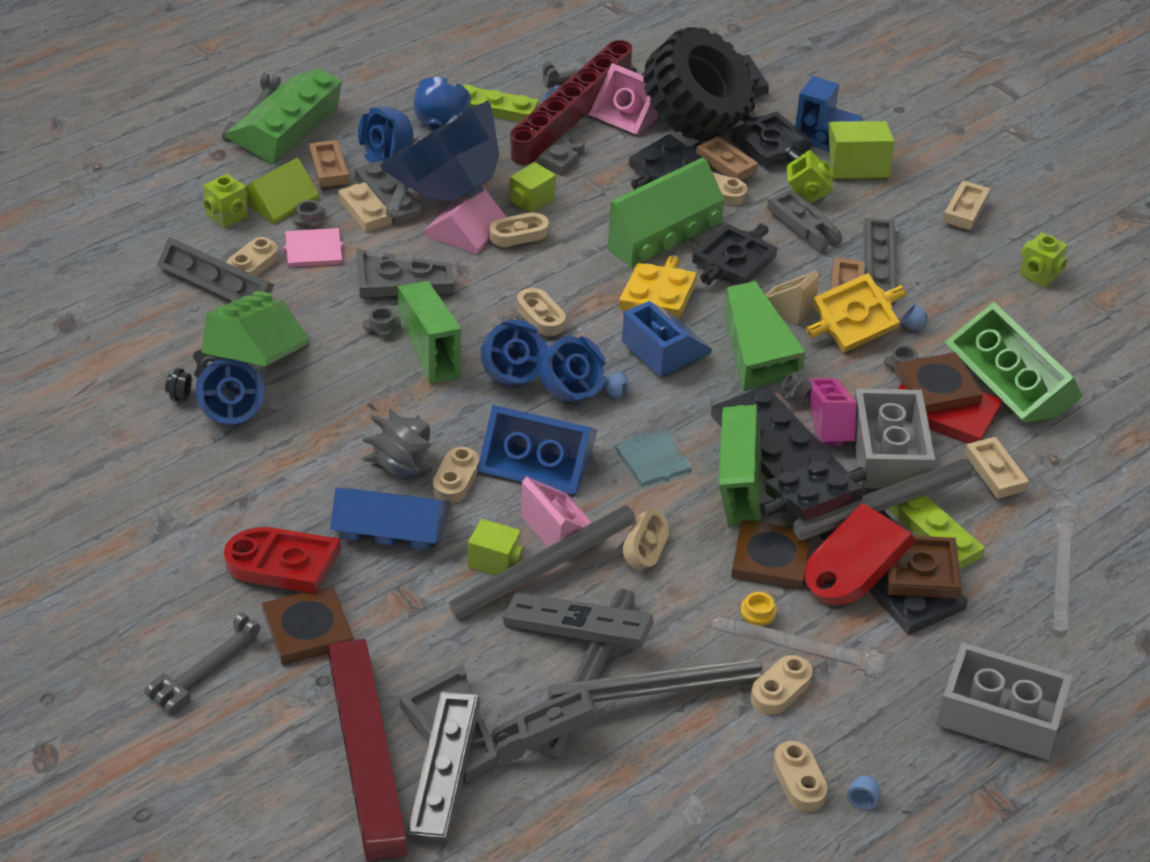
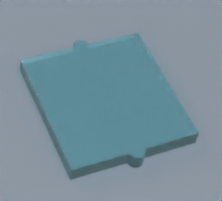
M665 429L644 436L639 434L637 438L615 444V450L641 487L663 480L669 482L670 478L689 473L692 470V466Z

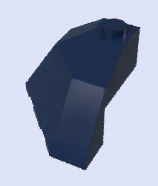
M489 101L470 108L453 122L435 129L416 144L395 153L380 164L381 169L427 199L456 201L464 196H467L469 200L484 191L482 185L492 179L499 158L491 104Z

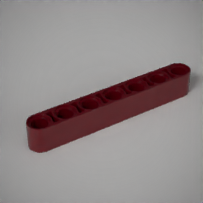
M624 40L610 42L516 125L510 132L511 160L520 165L531 164L591 110L612 63L632 71V45Z
M366 639L328 643L330 670L366 862L407 856L405 830Z

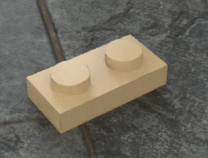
M962 180L944 212L943 222L958 228L971 230L989 198L990 188Z
M365 182L338 190L339 201L365 233L392 224L391 212Z
M996 437L966 444L964 455L997 499L1027 491L1029 480Z

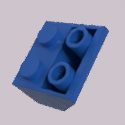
M647 301L624 312L622 342L660 377L711 354L712 348L674 314L651 301Z

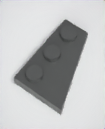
M357 249L360 298L398 296V286L425 281L430 282L438 295L454 293V277L451 263L414 258L410 262L395 260L394 254L383 253L382 257L367 255V250Z
M463 664L400 697V708L428 741L430 740L441 692L474 694L473 689L471 690ZM479 712L463 778L465 783L497 765L498 755L485 721L481 718Z

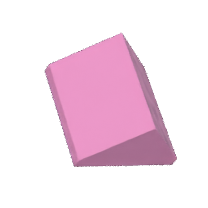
M612 63L589 116L639 136L659 118V113L656 109L653 110L650 105L651 99L649 96H646L644 89L646 83L643 82V75Z
M483 187L484 191L470 200L467 196H464L456 201H452L425 229V235L477 255L490 241V224L497 219L506 218V216Z
M527 476L522 481L521 517L547 547L592 523L567 493Z

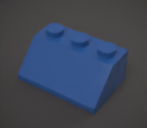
M492 405L477 471L521 482L527 476L560 491L577 494L590 463L597 429Z
M335 488L330 530L340 531L339 538L360 540L361 534L375 536L374 543L395 545L396 539L410 540L409 547L430 549L431 543L437 544L441 541L450 501L353 488Z

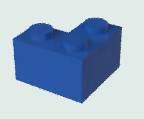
M813 76L799 94L795 126L812 139L813 147L830 152L828 123L862 121V116L836 108L839 84Z

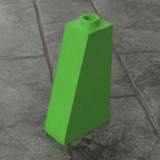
M429 281L398 286V311L428 383L432 384L461 378V328Z
M753 281L727 287L724 313L742 389L747 390L783 381L792 372L796 373L799 369L803 370L805 350L757 282Z
M757 405L724 407L722 411L719 487L728 526H739L742 519L762 522V514L759 508L762 503L761 433Z

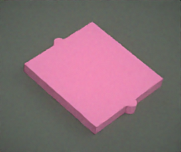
M339 228L285 231L286 245L283 248L284 253L287 254L288 268L342 264L341 250L344 249V244L340 242Z

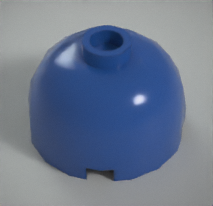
M430 77L421 80L418 88H416L413 109L417 119L428 129L434 131L446 125L454 115L458 116L459 112L464 114L470 108L472 97L463 85L456 83V87L447 84L448 79L442 77Z
M372 107L369 109V113L362 115L358 126V140L360 145H365L368 154H364V156L370 163L384 162L398 151L413 145L414 132L411 122L400 110L391 107Z
M513 319L496 325L485 336L480 348L481 363L485 372L495 382L504 386H521L534 380L540 375L541 357L547 349L545 340L542 341L537 333L538 329L528 322Z
M566 335L551 344L541 357L539 368L541 382L547 392L556 399L568 403L583 401L599 392L606 382V375L603 376V366L606 365V361L599 347L589 338L583 336L577 338L572 335Z
M222 358L215 360L202 371L197 380L195 395L199 408L207 418L217 424L232 426L244 423L256 414L263 403L265 388L261 375L247 362Z

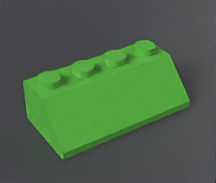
M320 68L292 76L227 131L225 137L271 164H275L338 107L342 81Z
M702 157L612 200L610 205L608 250L632 268L637 263L647 261L722 223L724 197L707 160Z
M255 291L253 295L242 296L240 300H233L231 304L220 305L218 309L206 313L201 353L267 366L308 345L309 337L282 300L272 299L273 294Z
M994 301L945 341V344L953 352L957 353L959 358L1023 423L1057 418L1083 397L1074 377Z

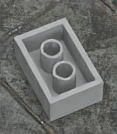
M855 388L854 399L857 404L854 445L857 465L864 468L867 473V480L861 481V486L863 488H885L933 470L935 456L922 390Z
M961 642L943 695L936 725L1048 760L1072 675Z

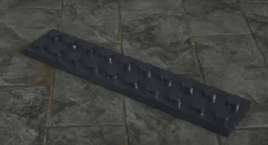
M767 385L713 405L711 408L712 418L722 428V411L724 407L757 405L761 433V472L768 480L778 477L783 472H792L808 466L811 462L822 460L840 472H848ZM862 487L863 496H864V495H866V494H868V493H867V492L863 489V487ZM884 510L878 512L894 522ZM837 528L818 536L825 541ZM886 573L869 590L870 594L907 635L966 610L968 599L962 593L960 599L888 595Z

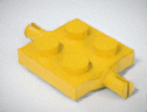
M669 256L663 267L637 263L619 299V309L627 311L647 301H651L671 312L680 320L697 284V272L677 268L680 260L676 256L674 258Z
M869 273L813 297L812 304L820 315L821 321L807 326L806 333L810 339H813L828 332L835 339L841 351L845 353L899 328L900 321L893 312L891 303L905 298L906 291L902 285H899L885 292L875 284Z

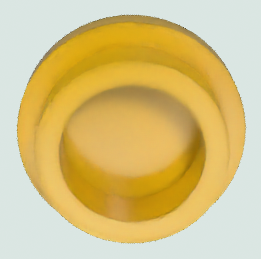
M753 592L741 603L740 614L746 622L752 625H768L776 618L777 607L774 600L764 592Z

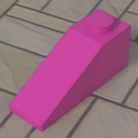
M809 378L812 384L807 392L817 436L822 442L830 446L845 445V441H855L857 404L855 399L837 378Z

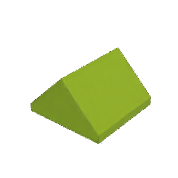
M887 121L828 123L830 165L834 172L833 180L890 178L894 139Z
M298 157L245 186L248 192L247 206L273 224L297 212L296 207L298 203L304 200L316 201L319 199V193Z

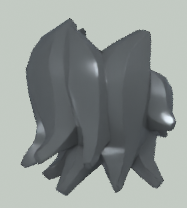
M389 409V419L372 415L371 419L383 432L363 438L364 443L374 445V452L362 458L364 462H370V465L380 464L392 474L405 479L432 471L431 466L422 463L427 449L431 447L429 442L431 430L429 424L420 419V415H417L416 418H403L398 416L392 409Z

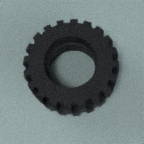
M686 27L685 29H679L650 55L645 64L643 82L646 83L644 88L646 96H649L651 99L650 105L653 110L656 109L658 111V117L670 125L669 128L675 132L680 131L682 136L688 139L695 138L698 141H706L717 136H723L749 113L753 104L755 92H753L754 81L750 79L751 71L748 66H745L742 55L740 53L737 54L733 49L734 46L729 41L725 42L722 40V36L719 34H711L705 28Z

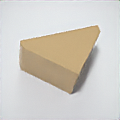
M815 270L774 286L765 295L782 318L798 325L815 308L812 302L813 297L817 295L819 274Z

